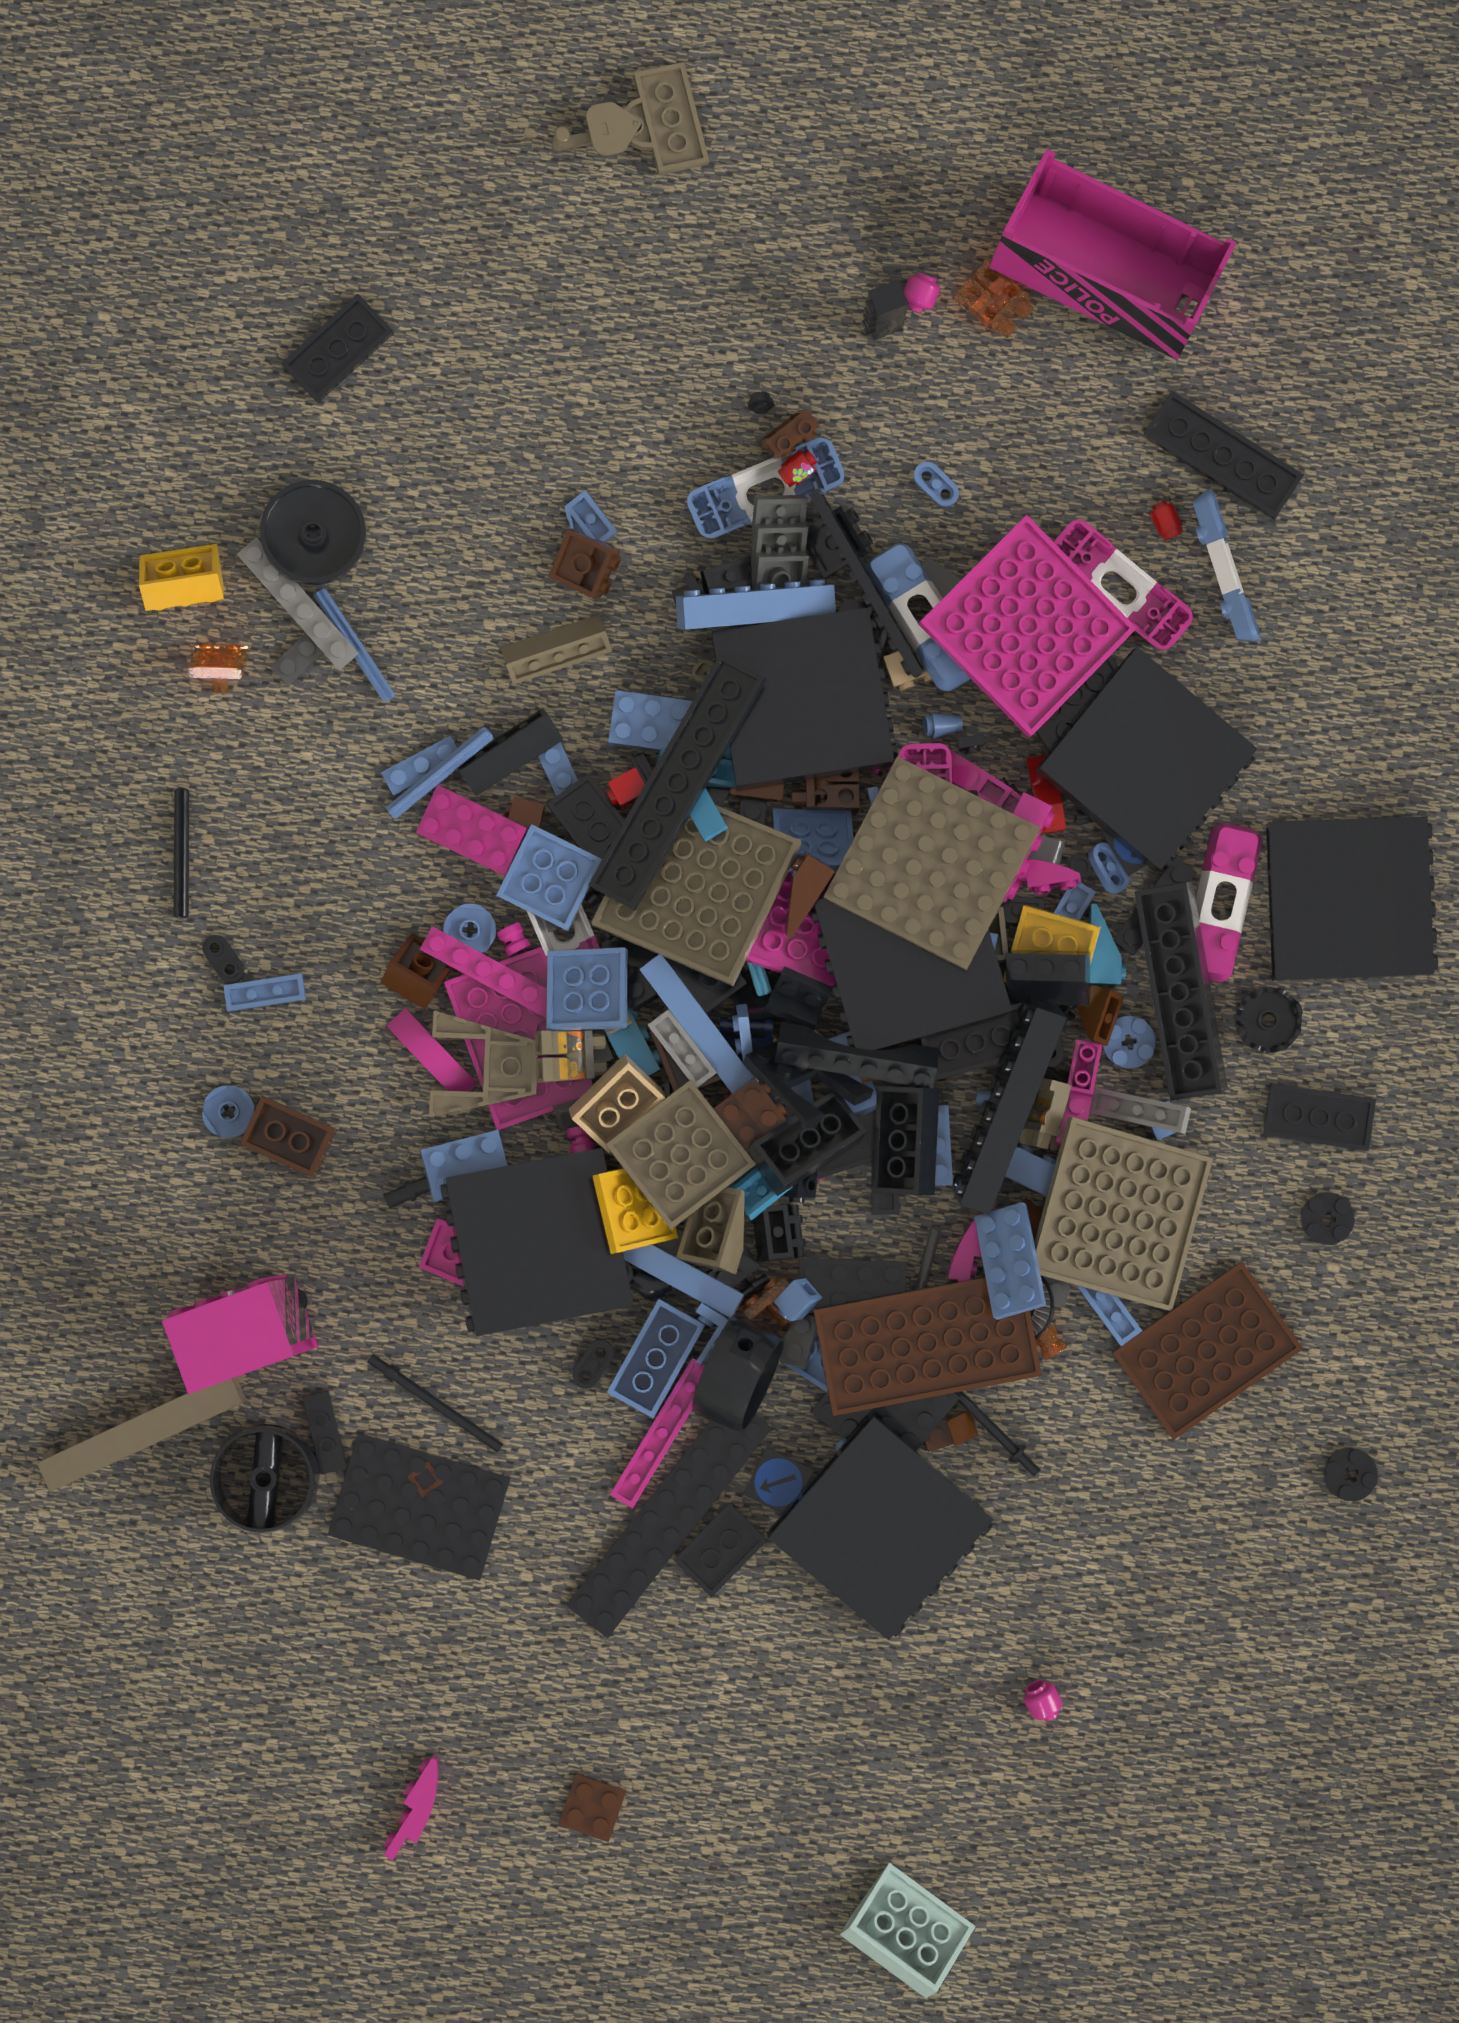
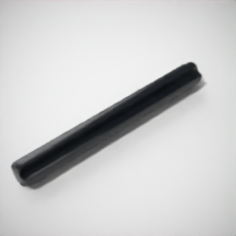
M177 788L174 790V917L188 918L189 790Z

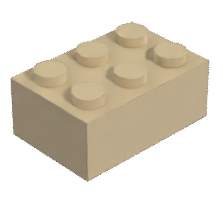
M624 1054L569 1108L571 1119L610 1153L606 1144L665 1099L662 1088Z

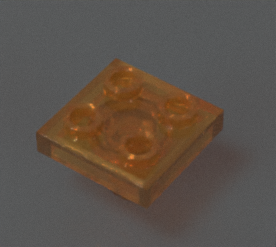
M212 643L196 645L189 665V678H212V692L218 694V688H221V694L227 693L229 691L228 679L243 678L249 655L248 646H241L239 644L215 646Z
M777 1276L764 1286L767 1291L761 1297L755 1294L745 1302L744 1305L747 1309L743 1311L744 1314L751 1320L760 1311L767 1310L781 1328L785 1326L789 1320L779 1313V1308L774 1301L790 1283L784 1277L780 1280Z

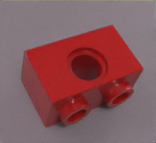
M635 767L609 781V789L606 793L614 807L619 805L621 811L634 805L645 784Z

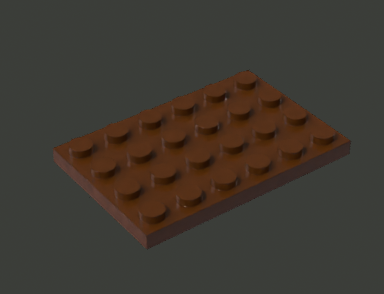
M1240 1261L1111 1353L1172 1440H1175L1300 1352L1303 1347L1244 1263Z

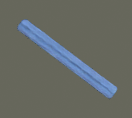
M321 589L314 594V598L328 619L359 653L355 660L382 701L387 702L392 699L395 693L327 590Z
M486 727L481 728L391 802L386 808L388 813L394 819L402 815L494 738L492 733Z

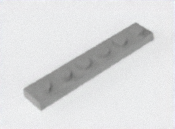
M257 537L237 554L339 671L359 654L297 582L284 577L270 564Z

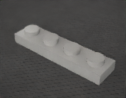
M1094 1087L1089 1110L1091 1114L1186 1134L1191 1108L1096 1087Z

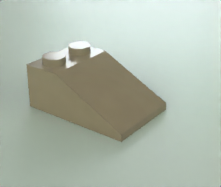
M726 1187L692 1213L687 1219L676 1258L694 1266L736 1275L744 1245L745 1191Z

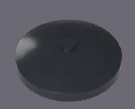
M304 480L288 485L270 500L262 515L260 538L268 561L281 575L297 583L321 585L338 580L356 565L364 550L366 527L360 507L345 490L326 481Z

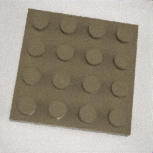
M691 1080L606 1144V1147L670 1230L756 1165Z

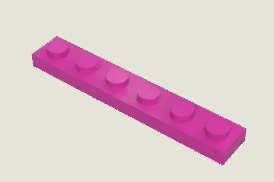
M432 926L420 948L421 951L547 1019V988Z
M693 1357L610 1493L611 1496L631 1508L636 1504L692 1411L694 1394L705 1367L703 1363L701 1365L697 1364V1360Z

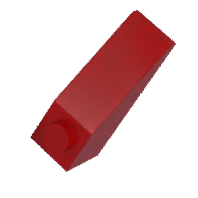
M1046 755L1026 758L1031 796L1053 806L1051 813L1055 814L1050 827H1044L1040 835L1061 833L1066 830L1060 792L1034 771Z

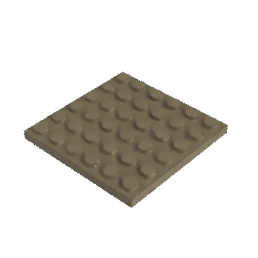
M897 756L830 883L824 899L967 971L1033 845L1040 827Z
M716 805L728 829L705 841L691 816H689L636 911L605 895L591 924L603 931L734 986L802 842L797 838Z
M1068 1116L1034 1241L1040 1275L1172 1311L1213 1158Z

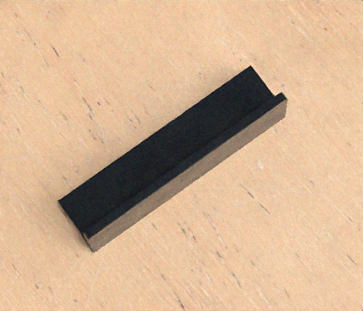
M542 708L489 742L462 764L458 770L474 795L477 796L561 742L563 737L547 712Z

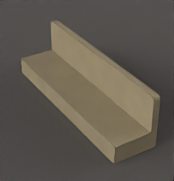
M600 615L501 647L513 685L612 652Z

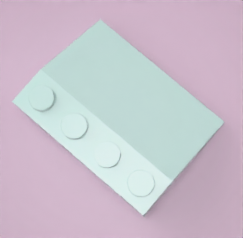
M888 1863L852 1913L840 1935L923 1997L928 1998L938 1991L976 1926L891 1863Z

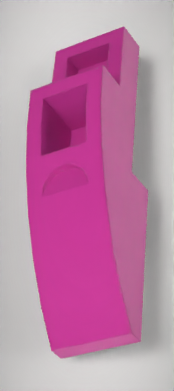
M950 750L952 756V783L966 791L977 790L978 797L1013 814L1021 795L983 769Z
M1030 859L1028 861L1031 864L1025 876L1020 874L1016 882L1019 888L1023 886L1022 883H1027L1029 892H1035L1036 895L1047 894L1051 892L1050 889L1061 887V890H1071L1077 887L1076 884L1082 883L1080 873L1070 868L1051 862Z
M1076 1039L1067 1083L1071 1085L1063 1120L1058 1128L1061 1129L1060 1136L1056 1138L1055 1145H1061L1068 1116L1085 1121L1088 1120L1103 1044Z
M975 1218L961 1237L950 1263L947 1278L956 1279L957 1282L970 1280V1277L975 1278L978 1262L973 1261L974 1256L982 1257Z
M435 1754L430 1760L425 1757L417 1770L421 1773L417 1782L415 1783L411 1780L403 1792L407 1796L403 1804L410 1807L411 1811L405 1809L398 1820V1823L401 1824L400 1829L396 1834L391 1831L383 1844L387 1847L384 1856L392 1861L406 1838L414 1843L418 1841L429 1819L436 1798L439 1778V1758Z

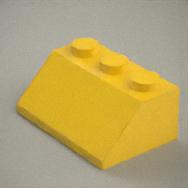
M211 544L140 555L139 588L145 610H163L169 607L189 606L195 603L215 602L224 599V585L218 545Z

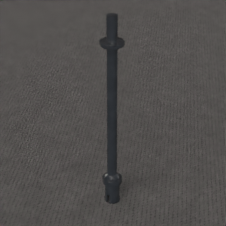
M963 1391L957 1392L961 1395L958 1402L1011 1454L1008 1461L1012 1463L1016 1459L1034 1477L1041 1469L1023 1452L1027 1446L1022 1444L1018 1447Z

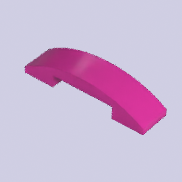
M406 1008L386 1025L448 1091L470 1092L478 1084Z

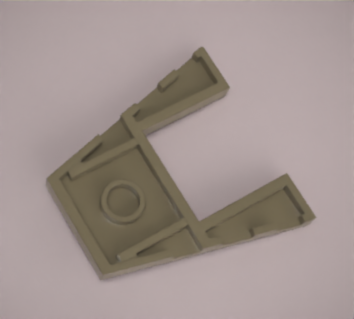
M433 1011V1038L485 1040L483 1092L430 1090L429 1117L537 1095L536 1059H538V1056L535 1053V1040Z

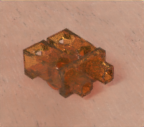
M989 257L974 273L973 277L955 294L954 300L971 312L992 333L996 330L1008 338L1017 328V325L1008 316L1014 311L1021 319L1025 320L1034 308L1025 298L1027 293L1022 288L1020 289L1011 278L989 268L992 259Z

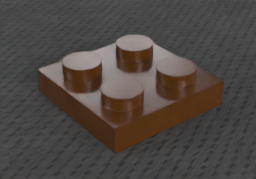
M576 1772L558 1825L609 1842L627 1790Z

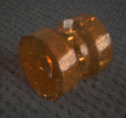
M1054 1324L1050 1325L1035 1340L1036 1345L1040 1346L1041 1355L1044 1360L1054 1357L1067 1348L1065 1342L1058 1338L1057 1329Z

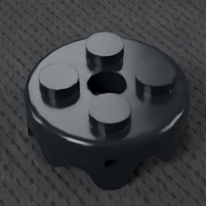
M1261 987L1248 993L1239 1003L1235 1014L1236 1030L1241 1040L1255 1051L1262 1053L1282 1051L1288 1048L1300 1035L1303 1010L1300 1003L1284 989ZM1264 1013H1271L1275 1018V1023L1271 1028L1264 1027L1261 1023V1017Z

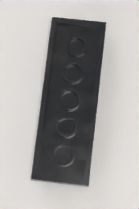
M1174 391L1170 392L1143 434V437L1273 520L1277 518L1304 476L1301 472Z

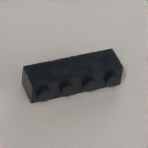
M899 280L868 291V297L865 301L866 307H864L865 313L863 314L864 320H862L866 334H872L873 340H877L903 330L908 302Z

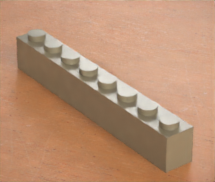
M237 1377L180 1397L177 1393H174L162 1399L164 1404L157 1408L153 1404L138 1410L140 1415L133 1419L127 1415L114 1421L116 1426L109 1430L103 1426L90 1432L92 1435L90 1439L83 1441L79 1437L66 1443L68 1449L59 1452L56 1448L43 1454L44 1460L38 1462L37 1465L49 1491H54L246 1402V1397Z

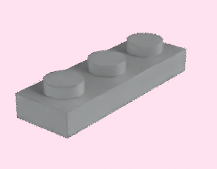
M669 1009L648 1024L649 1028L689 1081L691 1080L697 1088L717 1073Z

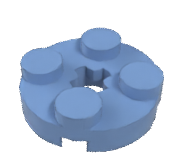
M463 904L446 917L443 932L473 949L485 953L495 941L497 927L492 915L482 906ZM469 923H473L474 928L478 929L477 933H474L471 938H468L467 933L463 932V927H468Z
M1123 1016L1116 1020L1108 1046L1102 1045L1106 1057L1115 1065L1124 1069H1133L1142 1066L1153 1056L1156 1039L1152 1028L1145 1020L1134 1016ZM1125 1035H1130L1131 1039H1136L1132 1050H1128L1127 1046H1122V1041L1126 1038Z
M220 1086L211 1091L204 1101L202 1111L204 1124L213 1134L223 1138L239 1137L245 1133L255 1111V1103L250 1094L239 1087ZM225 1105L235 1107V1116L232 1119L229 1116L223 1117L222 1114L225 1112L223 1107Z

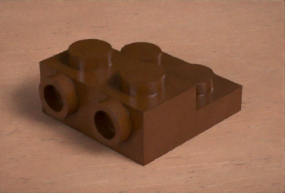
M808 409L798 410L758 441L763 450H768L774 459L780 456L785 459L796 451L794 446L801 440L803 443H806L817 434L814 430L820 425Z
M572 528L567 529L548 577L593 599L601 598L602 595L605 596L610 590L612 582L608 579L611 572H615L621 563V557L618 556L620 549L599 539L588 537Z
M756 1077L752 1078L713 1108L745 1151L750 1148L752 1143L787 1121L785 1117L787 1112L783 1104L779 1100L774 1102L769 1096L770 1087L765 1081L761 1084Z

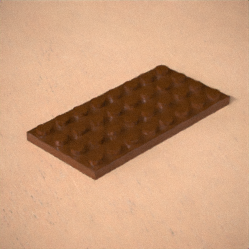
M986 1277L813 1310L832 1416L1042 1376L1030 1311L999 1320L993 1318Z

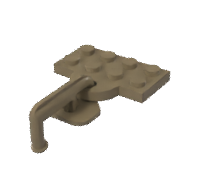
M684 62L634 72L633 79L638 94L637 99L632 100L624 109L614 102L593 105L586 113L588 132L570 135L567 128L558 127L555 130L552 141V149L559 152L592 145L593 149L602 156L623 153L629 144L642 151L652 150L658 175L705 166L710 162Z

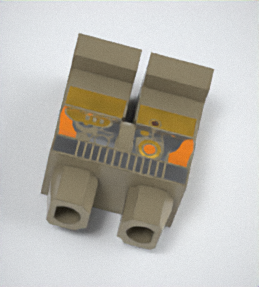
M592 1030L535 1032L536 1056L563 1055L561 1058L536 1059L537 1083L588 1080L605 1074L607 1072L606 1060H594L593 1050L605 1049V1035L592 1034Z
M1043 1078L1018 1143L1048 1149L1051 1135L1060 1136L1061 1129H1058L1063 1120L1071 1085Z

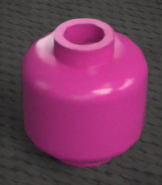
M920 272L917 275L909 276L903 290L908 302L907 308L919 313L922 312L923 308L927 310L932 309L940 292V286L936 284L937 279Z
M1036 1680L1030 1683L1025 1689L1023 1701L1031 1716L1036 1720L1051 1721L1055 1719L1063 1705L1055 1686L1051 1682Z

